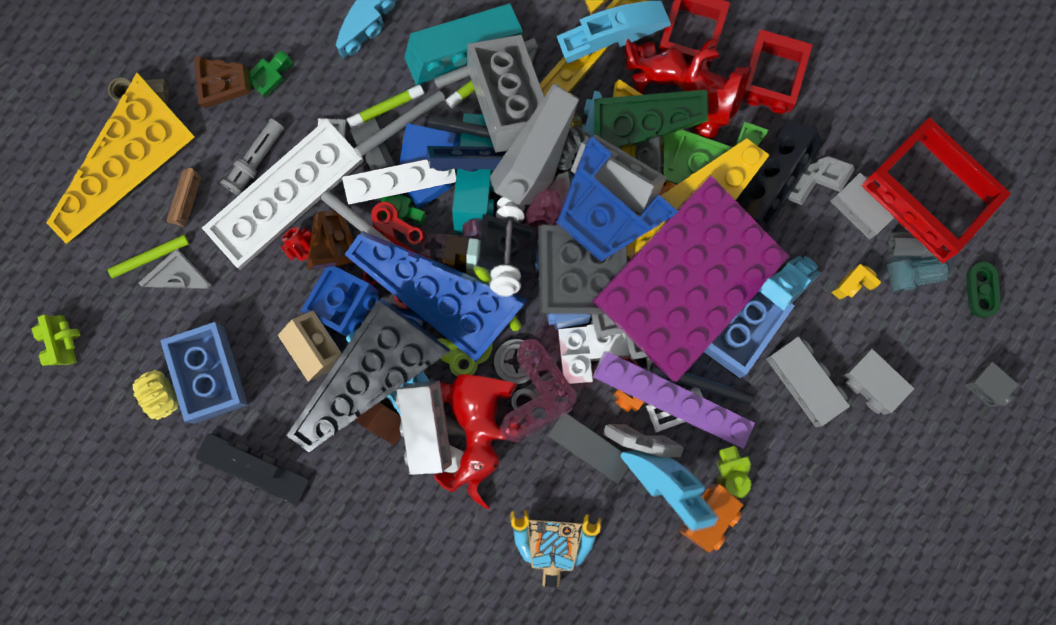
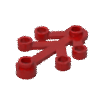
M380 202L375 205L371 212L372 227L381 234L383 233L392 243L421 255L397 240L394 229L407 235V240L411 244L423 243L426 238L425 231L422 228L413 227L398 217V210L393 204ZM383 211L387 213V219L385 221H383L380 217ZM415 231H418L420 234L418 241L413 239ZM422 255L424 257L431 259V257L428 255ZM363 273V281L370 285L379 284L376 280L372 282L369 279L368 273ZM394 295V300L399 307L409 308Z

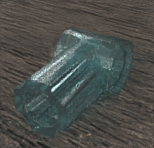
M937 258L916 262L902 260L886 265L893 293L899 292L901 289L908 291L918 288V286L947 281V264L940 262Z

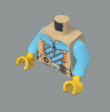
M524 510L525 516L523 518L517 519L514 517V511H512L511 524L514 529L515 544L524 561L531 563L532 568L543 569L542 586L559 587L561 570L573 571L574 566L582 564L592 550L596 535L600 532L601 518H598V523L590 524L588 522L589 515H585L584 523L582 524L531 520L528 518L527 510Z

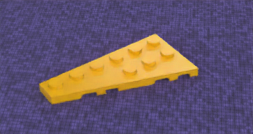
M137 72L125 94L120 99L110 119H108L87 154L82 166L75 174L67 191L63 194L47 221V224L66 244L195 138Z
M746 138L662 194L661 197L677 209L704 179L711 175L736 200L768 158L769 154ZM663 223L626 245L628 260L635 255Z

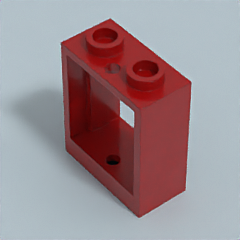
M674 0L669 15L671 26L665 28L657 54L674 47L681 50L686 62L691 64L695 54L700 51L668 42L678 9L717 20L711 39L716 38L719 41L730 2L724 0ZM708 58V69L712 63L713 58Z
M760 29L755 38L747 65L752 70L742 98L744 102L751 106H759L760 104L768 106L771 111L779 114L790 113L796 105L813 44ZM761 51L798 62L789 96L751 85Z

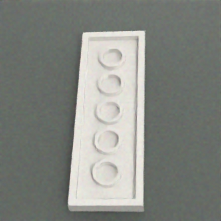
M326 119L203 226L202 229L230 261L241 270L321 199L325 191L330 192L343 180L342 177L348 176L364 160L355 153L354 148Z

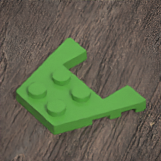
M744 122L736 145L747 138L758 146L768 130ZM684 130L663 135V175L667 177L665 183L679 184L733 147Z

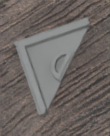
M179 249L173 251L139 282L142 287L210 289L212 287L210 282Z

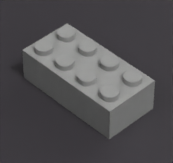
M522 35L468 44L467 68L496 153L509 150L544 99Z

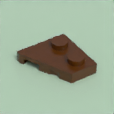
M199 56L194 57L200 106L208 108L251 93L249 68L245 65L234 62L226 63L214 59V61L206 60Z
M335 210L320 211L314 216L307 263L308 270L354 264L345 255L354 242L347 220Z

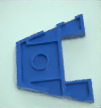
M592 136L585 145L556 223L596 258L602 261L673 217L678 211L658 194L638 216L594 178V175L612 153Z

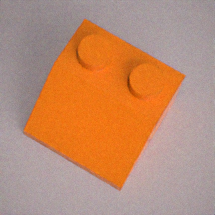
M710 484L702 496L703 500L718 516L714 526L691 531L683 523L678 530L709 553L713 549L717 551L726 539V536L723 535L729 525L735 526L742 516V512L739 510L743 504L719 484Z

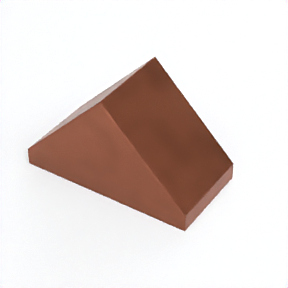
M380 402L355 419L364 428L394 446L402 436L400 433L401 416Z

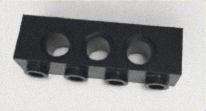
M789 119L784 127L777 132L775 141L769 150L765 151L769 154L768 158L735 200L765 232L823 145L817 129Z

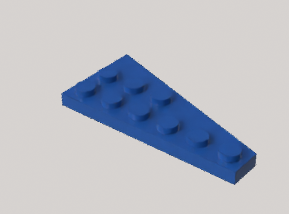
M365 231L357 236L345 253L349 259L475 362H477L527 301V299L515 294L510 296L498 295L490 288V284Z

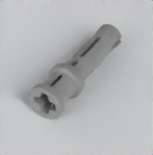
M270 118L268 124L254 141L243 159L235 161L234 169L226 180L222 179L221 185L239 196L251 178H255L257 175L255 169L285 128Z

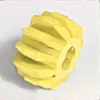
M153 370L144 373L135 380L133 384L134 396L137 398L143 412L147 413L150 418L159 420L162 417L165 418L171 415L173 411L178 409L179 402L174 386L170 383L169 378L165 377L164 373Z

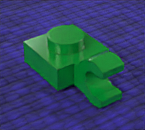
M282 50L275 55L270 63L262 59L249 72L250 84L262 96L267 98L285 80L280 73L286 71L294 62Z
M399 194L382 198L381 202H389L397 208L398 217L403 221L406 219L418 225H424L427 218L424 215L425 212L417 208H411L413 201L410 198ZM383 211L380 217L386 220L387 213Z

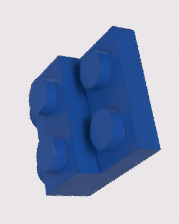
M335 266L327 267L324 269L300 311L304 314L314 311L321 323L347 337L350 333L360 328L368 311H371L379 300L377 295L380 291L369 283Z

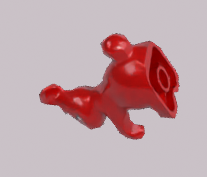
M716 38L704 44L700 52L695 54L691 64L686 62L681 50L674 47L650 58H642L634 49L630 39H627L628 58L635 68L642 69L641 72L632 75V84L636 91L644 95L645 86L648 83L658 85L673 84L684 92L707 90L709 95V121L697 126L695 134L710 140L716 137L720 127L730 125L733 122L741 104L752 68L737 67L735 71L731 72L729 79L710 72L707 66L708 58L719 57L718 51L712 50V48L718 45Z
M459 374L453 383L441 382L440 386L443 403H450L452 414L465 431L467 448L460 458L456 472L434 473V478L442 488L454 492L461 485L468 482L467 493L473 501L486 509H490L489 505L480 497L477 488L483 479L499 467L500 457L494 451L491 445L493 439H517L526 432V427L519 426L520 420L517 417L512 419L507 428H501L495 422L498 399H508L511 397L517 384L487 377Z

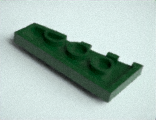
M707 90L594 99V135L596 134L619 149L709 121V95Z

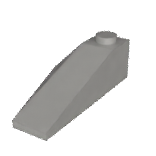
M553 84L491 174L490 179L495 193L518 205H530L539 202L553 182L579 100L576 96Z

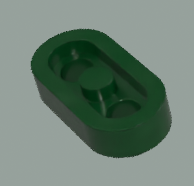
M979 262L971 266L966 274L968 305L971 313L976 317L988 318L995 315L1001 306L999 277L997 269L991 263ZM977 273L983 274V282L977 279ZM980 300L985 301V303H986V308H985V309H982V308L979 306V301H980Z

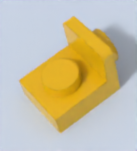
M859 264L850 270L831 293L839 300L846 296L851 298L862 287L859 282L869 290L878 287L881 281L876 278L877 274L870 267Z

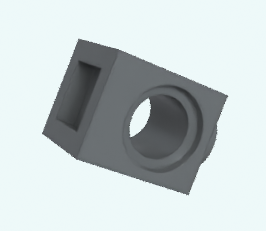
M989 362L982 364L964 385L989 407L1007 405L1015 396L1013 391L1019 384L995 363Z

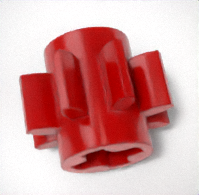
M293 227L283 235L282 241L285 244L281 246V249L291 261L295 257L299 261H304L308 258L311 232L306 227L302 231L299 227Z

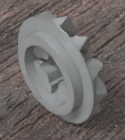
M513 339L503 343L496 351L494 357V366L497 374L504 381L516 384L529 381L537 372L539 358L535 348L530 343L520 339ZM515 350H517L520 359L529 361L520 365L517 374L513 365L504 363V361L513 359Z

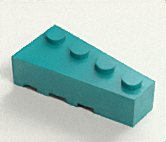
M506 4L411 33L404 59L417 86L466 66L468 44L522 35L523 30L511 4Z
M464 113L463 122L487 127L483 115ZM461 133L460 146L494 147L492 140L489 138ZM457 169L452 210L455 236L478 237L482 215L493 216L494 199H491V191H495L490 179L493 173L492 170L478 169L474 172H468L463 169Z

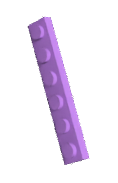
M607 351L603 352L593 374V378L744 449L755 424Z

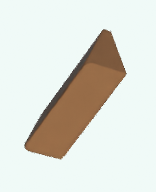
M188 168L182 171L166 222L183 227L187 225L201 181V176L194 169Z

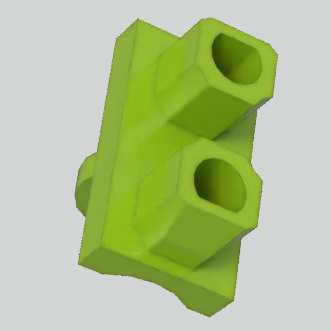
M44 314L39 316V324L32 328V333L37 341H44L46 350L41 351L39 354L41 365H71L76 363L73 340L81 336L79 329H70L64 315L48 316Z
M736 446L720 450V459L717 461L719 468L717 484L726 488L735 498L745 497L751 488V482L748 478L751 464L748 457L741 459Z

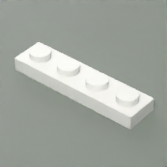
M425 159L344 176L342 179L348 204L454 183L456 182L455 169L448 171L429 169L428 161Z

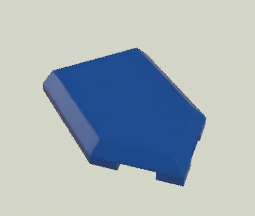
M407 123L399 165L427 159V146H459L461 134ZM452 183L407 192L417 209H420L451 189Z

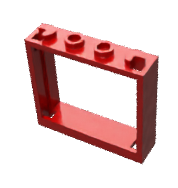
M930 117L861 185L942 263H945L959 253L1011 195L1001 183ZM918 140L987 204L958 238L887 172ZM876 180L881 186L879 187L873 181Z

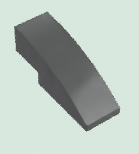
M565 412L562 413L547 436L616 484H619L629 468L620 457L622 454L620 450Z

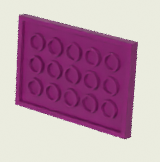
M711 175L704 179L676 209L678 211L677 214L662 224L592 300L672 381L676 382L762 288L766 281L790 257Z

